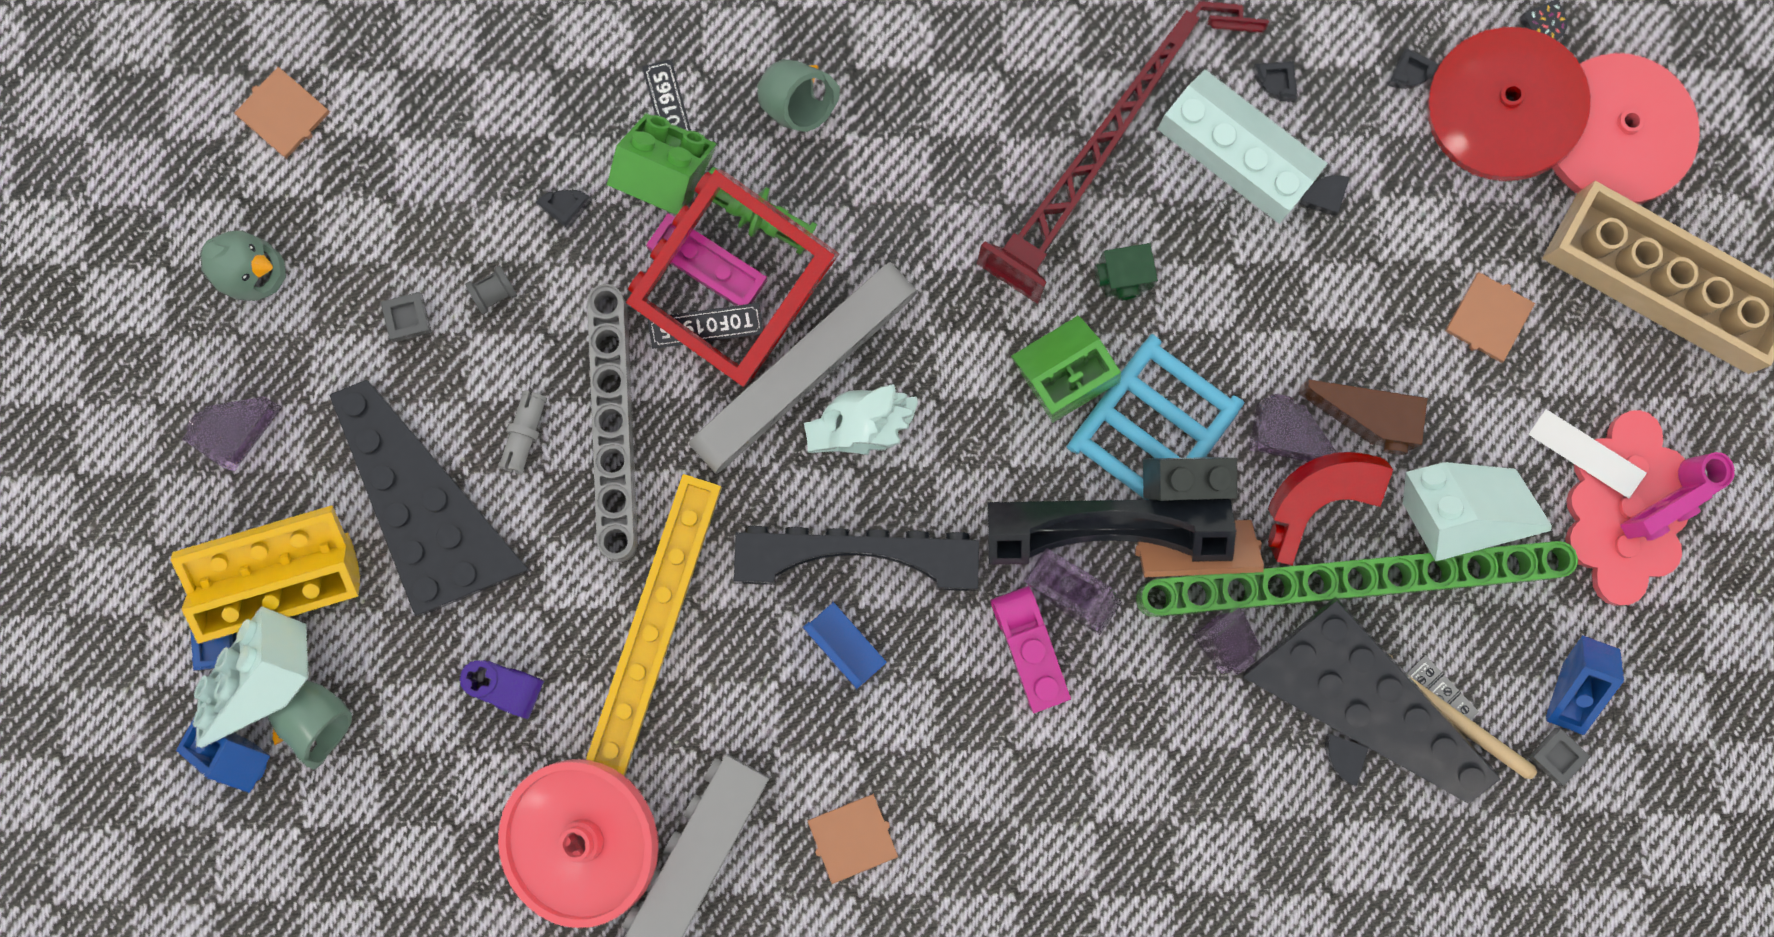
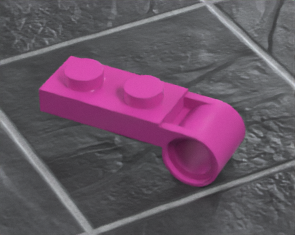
M1720 452L1685 459L1678 470V477L1682 487L1622 523L1620 526L1627 539L1645 537L1647 541L1654 540L1670 531L1668 525L1675 520L1681 522L1701 512L1699 508L1701 504L1713 498L1712 495L1724 489L1733 481L1735 475L1733 462L1727 455Z
M1026 586L991 599L994 615L1006 639L1033 714L1071 700L1031 588Z

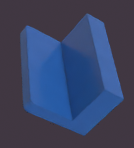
M834 602L810 623L808 622L803 626L805 632L856 690L887 663Z

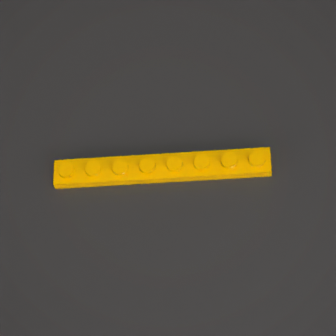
M685 474L682 475L586 757V760L607 765L623 776L626 775L722 487Z

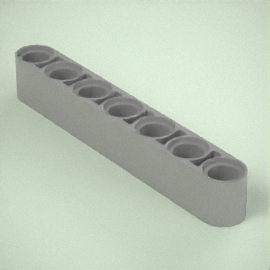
M891 262L884 265L706 424L690 440V447L715 474L725 469L914 298L918 290Z
M602 284L591 290L587 301L596 537L598 549L604 556L614 562H624L634 556L638 546L628 307L618 288L610 284ZM614 298L618 300V304L613 312L609 314L598 312V306L602 300ZM609 336L617 337L619 339V346L614 352L603 353L600 351V343L603 339ZM607 376H619L621 378V385L615 392L606 393L602 391L601 384ZM612 414L622 416L623 422L619 430L612 433L603 430V422L606 417ZM614 453L623 455L624 465L619 471L611 473L605 470L604 464L608 456ZM614 493L624 494L626 498L624 508L616 513L608 512L606 508L608 497ZM618 532L625 533L628 539L626 548L622 552L611 553L607 545L610 536Z

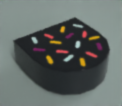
M1559 0L1547 2L1523 13L1519 17L1524 28L1544 33L1557 41L1565 34L1568 27L1567 16Z

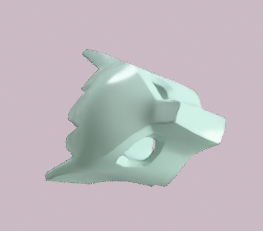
M894 384L879 387L873 391L854 390L838 395L827 406L820 419L804 423L808 453L848 452L868 455L870 450H886L900 444L901 440L898 431L909 429V424L913 419L918 404L917 397H907L905 393L895 392Z

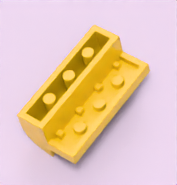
M333 505L174 551L170 558L186 592L182 612L198 644L237 633L242 623L246 619L251 620L261 606L291 617L355 598L359 595L360 572L354 546L349 533H344Z

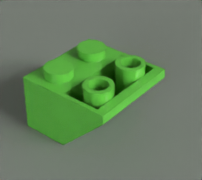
M646 113L616 145L607 185L677 215L684 205H688L693 199L695 187L703 177L717 143L706 139L696 131H687L670 124L667 119L661 116Z
M1079 315L1011 356L1052 423L1120 383L1121 371L1099 337Z

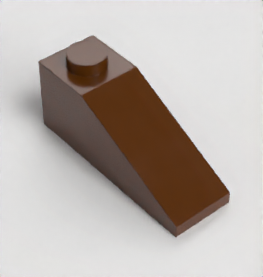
M1310 379L1299 388V394L1370 444L1384 446L1383 451L1385 453L1407 455L1408 450L1422 445L1428 398Z

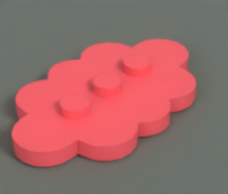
M1641 410L1628 411L1617 416L1609 425L1607 438L1594 439L1647 473L1631 497L1628 499L1574 464V471L1579 482L1571 488L1566 499L1567 508L1575 522L1568 529L1565 542L1575 549L1578 556V565L1593 569L1592 584L1597 596L1605 603L1613 606L1631 605L1639 601L1646 593L1649 577L1665 576L1677 568L1682 557V547L1676 534L1688 522V519L1681 522L1675 520L1668 525L1670 528L1668 533L1650 541H1647L1645 537L1627 539L1620 526L1682 487L1678 477V470L1685 458L1675 450L1662 447L1663 432L1658 420L1651 414Z

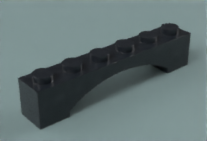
M1231 499L988 502L989 565L1029 564V558L1042 552L1066 545L1092 541H1139L1151 543L1190 555L1192 562L1233 561L1236 526Z
M745 526V533L735 532L733 580L735 584L776 585L777 576L804 563L829 557L865 556L886 559L913 568L935 581V590L976 591L978 589L979 540H970V533L947 532L946 539H930V532L906 531V538L890 537V531L876 529L866 530L865 536H849L850 530L842 528L825 529V535H809V528L785 527V534L769 533V527Z

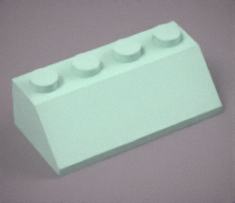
M1206 69L1188 85L1164 115L1157 128L1162 134L1279 224L1328 164Z

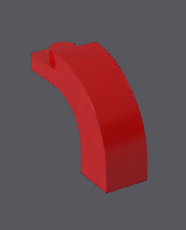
M1338 452L1315 458L1292 472L1276 490L1268 507L1273 520L1280 522L1272 526L1268 539V546L1271 547L1276 561L1293 566L1305 527L1311 516L1322 506L1337 500H1355L1381 507L1393 472V468L1386 459L1359 452Z

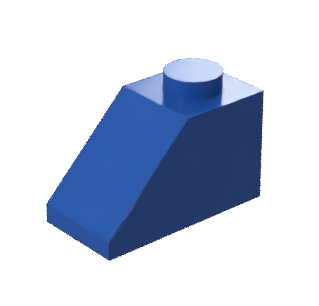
M1582 635L1562 664L1546 714V721L1585 735L1624 682L1621 650Z
M192 720L176 751L206 778L251 793L255 783L264 775L266 763L270 755L254 742L234 732L203 748L196 746L197 728L193 726Z

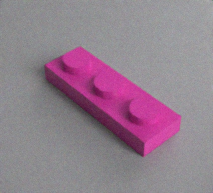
M669 213L666 215L646 244L648 250L652 252L662 238L669 239L676 228L672 225L674 216ZM694 229L670 263L735 306L752 304L767 282L765 275Z

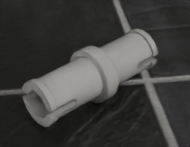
M522 391L521 393L522 397L514 421L507 426L506 432L509 434L501 461L498 464L499 468L512 473L515 470L516 474L524 473V466L532 442H536L539 436V432L536 429L544 405L547 402L546 397L534 392L530 395L531 392Z

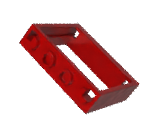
M715 169L712 174L706 172L696 185L694 192L698 196L690 208L684 205L675 216L672 225L676 228L669 239L662 238L651 252L650 258L654 261L647 272L640 271L628 287V291L632 294L626 303L744 387L751 383L840 253L724 170ZM720 189L814 255L809 265L739 365L647 299Z

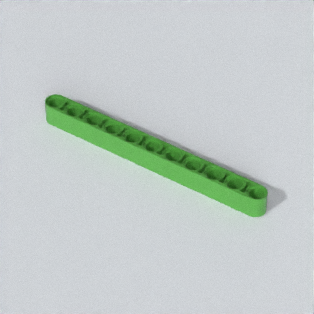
M1554 541L1484 548L1435 561L1431 553L1267 568L1263 572L1161 578L1152 580L1140 587L1136 594V603L1138 609L1148 617H1165L1331 601L1334 597H1337L1338 600L1544 581L1570 575L1578 565V556L1575 549L1568 543ZM1549 551L1553 552L1558 558L1556 570L1551 569L1547 563ZM1509 555L1515 556L1519 562V571L1516 575L1508 569L1507 559ZM1471 558L1479 563L1480 574L1478 578L1472 577L1468 572L1467 564ZM1431 562L1436 563L1440 567L1441 578L1438 582L1433 581L1428 575V566ZM1392 565L1401 571L1402 581L1399 586H1395L1389 581L1388 570ZM1351 569L1359 571L1362 575L1363 584L1359 590L1352 588L1348 582V574ZM1311 573L1320 575L1323 580V590L1319 594L1314 593L1309 588L1308 578ZM1272 576L1279 578L1284 584V593L1280 598L1273 596L1269 592L1268 582ZM1232 580H1237L1244 586L1245 596L1240 602L1233 600L1229 596L1228 585ZM1192 584L1200 585L1205 591V600L1201 605H1195L1189 600L1188 589ZM1152 587L1159 588L1165 593L1166 603L1162 609H1155L1148 602V592Z

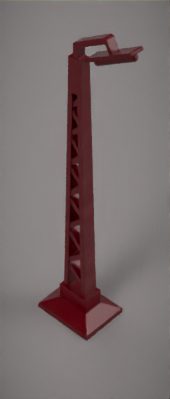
M1199 1L1192 12L1186 10L1018 235L1014 233L1004 248L985 241L980 246L976 264L1036 304H1039L1047 282L1038 271L1045 262L1047 250L1200 19L1197 16L1199 12L1210 11L1237 14V17L1210 15L1206 24L1211 25L1213 29L1262 33L1266 30L1270 21L1243 18V6L1241 4ZM1165 59V61L1161 65L1160 60ZM1154 68V73L1148 74ZM1142 84H1149L1145 91L1142 92ZM1135 92L1136 101L1127 102ZM1121 112H1130L1123 122ZM1114 120L1116 131L1105 132ZM1110 142L1101 155L1098 143ZM1091 151L1094 164L1080 166ZM1088 175L1075 195L1072 177ZM1066 185L1069 202L1051 204ZM1063 213L1050 232L1045 215ZM1037 222L1044 242L1040 249L1025 240Z

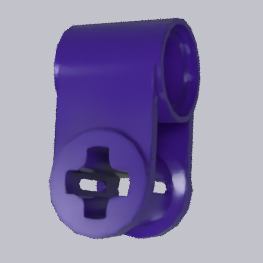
M486 660L470 662L463 668L460 675V684L465 693L493 704L498 709L525 719L530 718L544 684V680L513 668L509 669ZM485 668L487 669L485 676L491 679L489 685H482L478 689L476 688L478 681L472 677L474 672H482Z

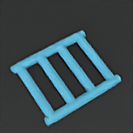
M1150 334L1147 340L1140 346L1122 370L1120 383L1106 391L1066 446L1069 451L1075 454H1079L1081 451L1142 498L1143 478L1091 440L1104 421L1154 458L1180 457L1114 409L1127 390L1197 441L1186 458L1206 457L1245 404L1237 396L1233 395L1229 398L1160 346L1161 340L1154 334ZM1150 359L1220 410L1207 429L1138 378V375Z

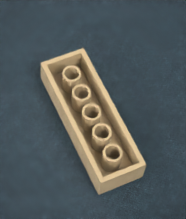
M1597 181L1592 182L1576 194L1544 253L1543 260L1747 374L1772 365L1774 361L1773 279Z

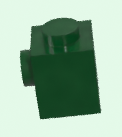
M1151 243L1104 250L1099 258V263L1094 266L1098 287L1104 286L1105 296H1117L1118 301L1138 298L1141 296L1140 292L1152 290L1158 282Z

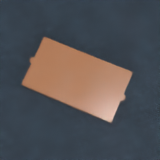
M1234 520L1236 539L1233 561L1192 562L1190 555L1180 551L1139 541L1137 542L1135 555L1140 556L1144 577L1257 573L1264 570L1260 553L1262 542L1256 538L1252 520Z

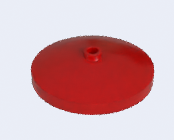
M1493 28L1465 39L1443 59L1434 75L1428 94V121L1438 146L1460 168L1489 180H1523L1550 170L1559 164L1575 147L1584 132L1589 118L1590 89L1587 77L1578 60L1564 45L1554 38L1528 28ZM1506 95L1514 97V101L1508 100Z

